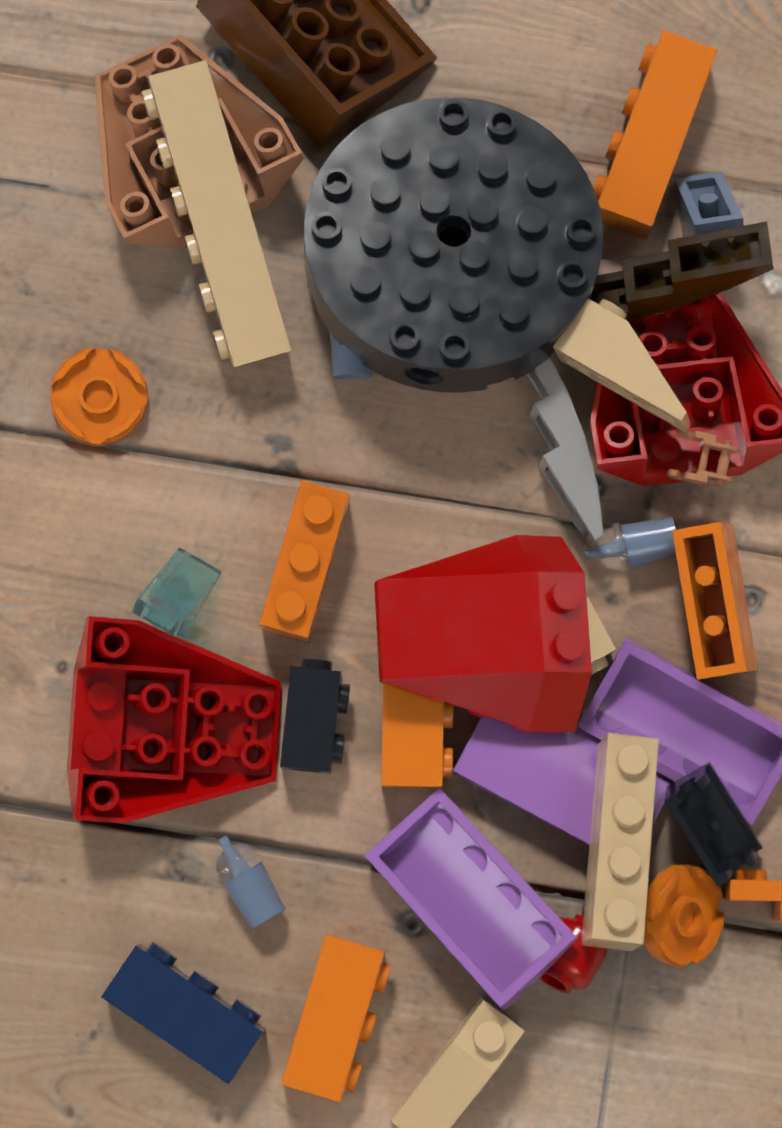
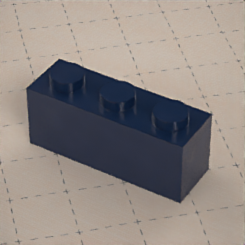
M152 942L149 948L142 944L136 945L101 998L229 1084L265 1030L264 1027L257 1023L261 1015L238 999L235 1000L232 1006L215 995L219 986L196 970L193 971L190 977L173 966L178 958L157 943Z

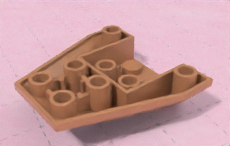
M182 35L176 36L94 75L105 203L126 244L183 248L187 246L184 236L193 234L188 215L178 217L170 188L179 186L174 168L164 169L156 140L164 138L159 118L149 120L141 91L150 89L148 76L207 60L251 214L269 207L304 159L302 151L283 118Z

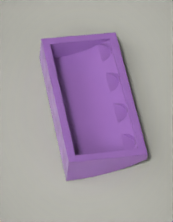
M627 636L619 647L577 725L578 728L600 740L608 733L659 739L656 771L673 781H677L711 762L747 822L752 825L782 775L781 721L705 679L697 680L696 674Z
M487 716L480 718L452 773L589 847L597 748L601 740L578 727L573 733H524L512 729L510 724ZM657 771L652 827L664 804L667 786L674 782Z
M440 787L365 855L369 862L504 1012L578 939Z

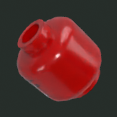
M576 914L573 919L559 917L578 939L540 977L548 986L566 994L570 993L572 989L582 990L587 988L606 959L608 952L607 948L581 945L584 916Z

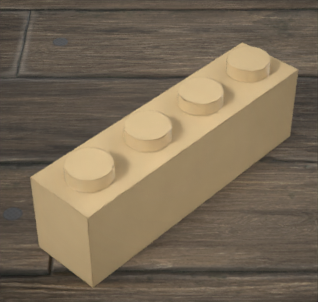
M608 733L598 744L581 942L583 946L633 951L644 943L659 739Z

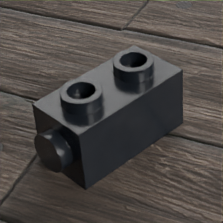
M303 659L302 667L291 666L280 761L281 769L331 774L332 763L342 764L345 734L336 733L338 713L347 714L350 684L341 683V671L332 670V662Z

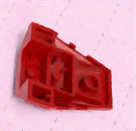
M514 535L374 582L379 682L438 703L444 701L467 709V713L481 718L485 716L510 724L512 729L524 733H573L576 731L592 674L585 573L562 536Z

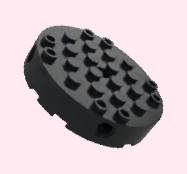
M461 97L431 98L405 103L372 117L353 130L332 151L321 167L312 185L304 219V258L307 283L317 305L318 314L329 332L341 346L344 344L351 352L363 360V365L372 371L400 384L435 392L463 393L485 390L487 385L499 383L513 377L517 380L534 371L536 367L551 358V354L555 352L553 346L558 338L577 317L587 298L591 300L603 248V223L595 190L587 173L567 146L551 131L518 111L483 100ZM454 240L456 241V244L459 246L450 247L445 244L451 243V241Z

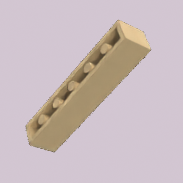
M207 60L148 76L150 89L141 91L149 120L159 118L164 138L157 139L156 143L164 169L173 167L179 186L170 188L178 217L188 215L193 234L184 236L192 264L202 263L207 282L199 284V289L206 312L216 310L221 330L214 331L213 336L220 359L230 358L232 367H238L291 351Z

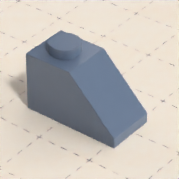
M722 172L674 178L683 237L744 226V218Z

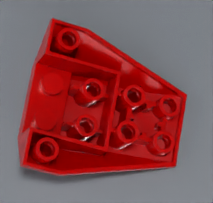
M721 292L678 308L628 321L687 412L691 423L688 432L700 431L717 435L716 442L724 444L725 440H731V446L739 448V453L731 454L727 476L742 475L782 453V389ZM597 383L590 418V431L597 469L643 487L685 482L668 477L669 469L678 470L680 473H695L698 470L703 449L700 446V442L676 436L678 428ZM710 449L706 471L716 473L720 451Z
M88 616L73 671L67 758V777L73 820L128 823L275 782L281 681L140 620Z

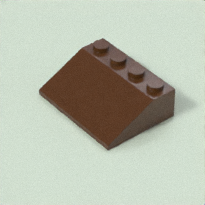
M198 0L196 4L198 10L319 148L356 127L434 64L438 58L387 0Z

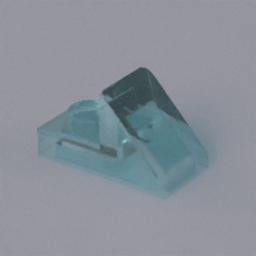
M179 547L137 598L132 613L174 637L177 635L183 637L197 617L222 571Z

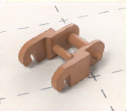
M677 429L676 436L700 442V446L703 449L699 468L695 473H680L678 470L669 469L668 477L699 485H705L707 480L716 481L715 486L723 487V483L733 482V479L727 476L731 454L739 453V448L731 446V440H725L724 444L716 442L717 435L700 431L688 432V430L685 433ZM710 449L720 451L716 473L706 471Z

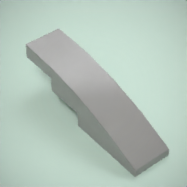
M551 358L536 367L534 371L527 374L541 397L540 401L534 403L529 416L551 450L543 455L538 467L588 548H591L604 536L598 485L582 426L567 388Z

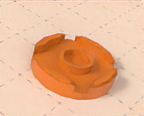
M84 349L72 355L56 371L51 384V410L63 431L78 442L94 446L116 444L133 434L143 421L149 402L147 384L136 363L120 351L112 349Z
M688 864L672 865L659 872L648 886L643 944L653 958L664 964L675 967H687L685 965L691 962L697 964L706 959L719 940L724 926L725 914L724 912H719V899L724 900L722 889L716 885L709 872L701 867Z

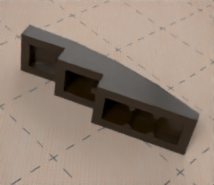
M767 221L667 240L669 251L622 260L623 271L597 275L591 300L597 304L602 299L612 302L626 312L625 320L631 321L693 303L756 278L774 269Z

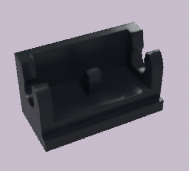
M711 762L667 786L664 802L717 886L729 881L733 875L732 871L738 866L745 863L749 868L756 863L758 851L763 846Z

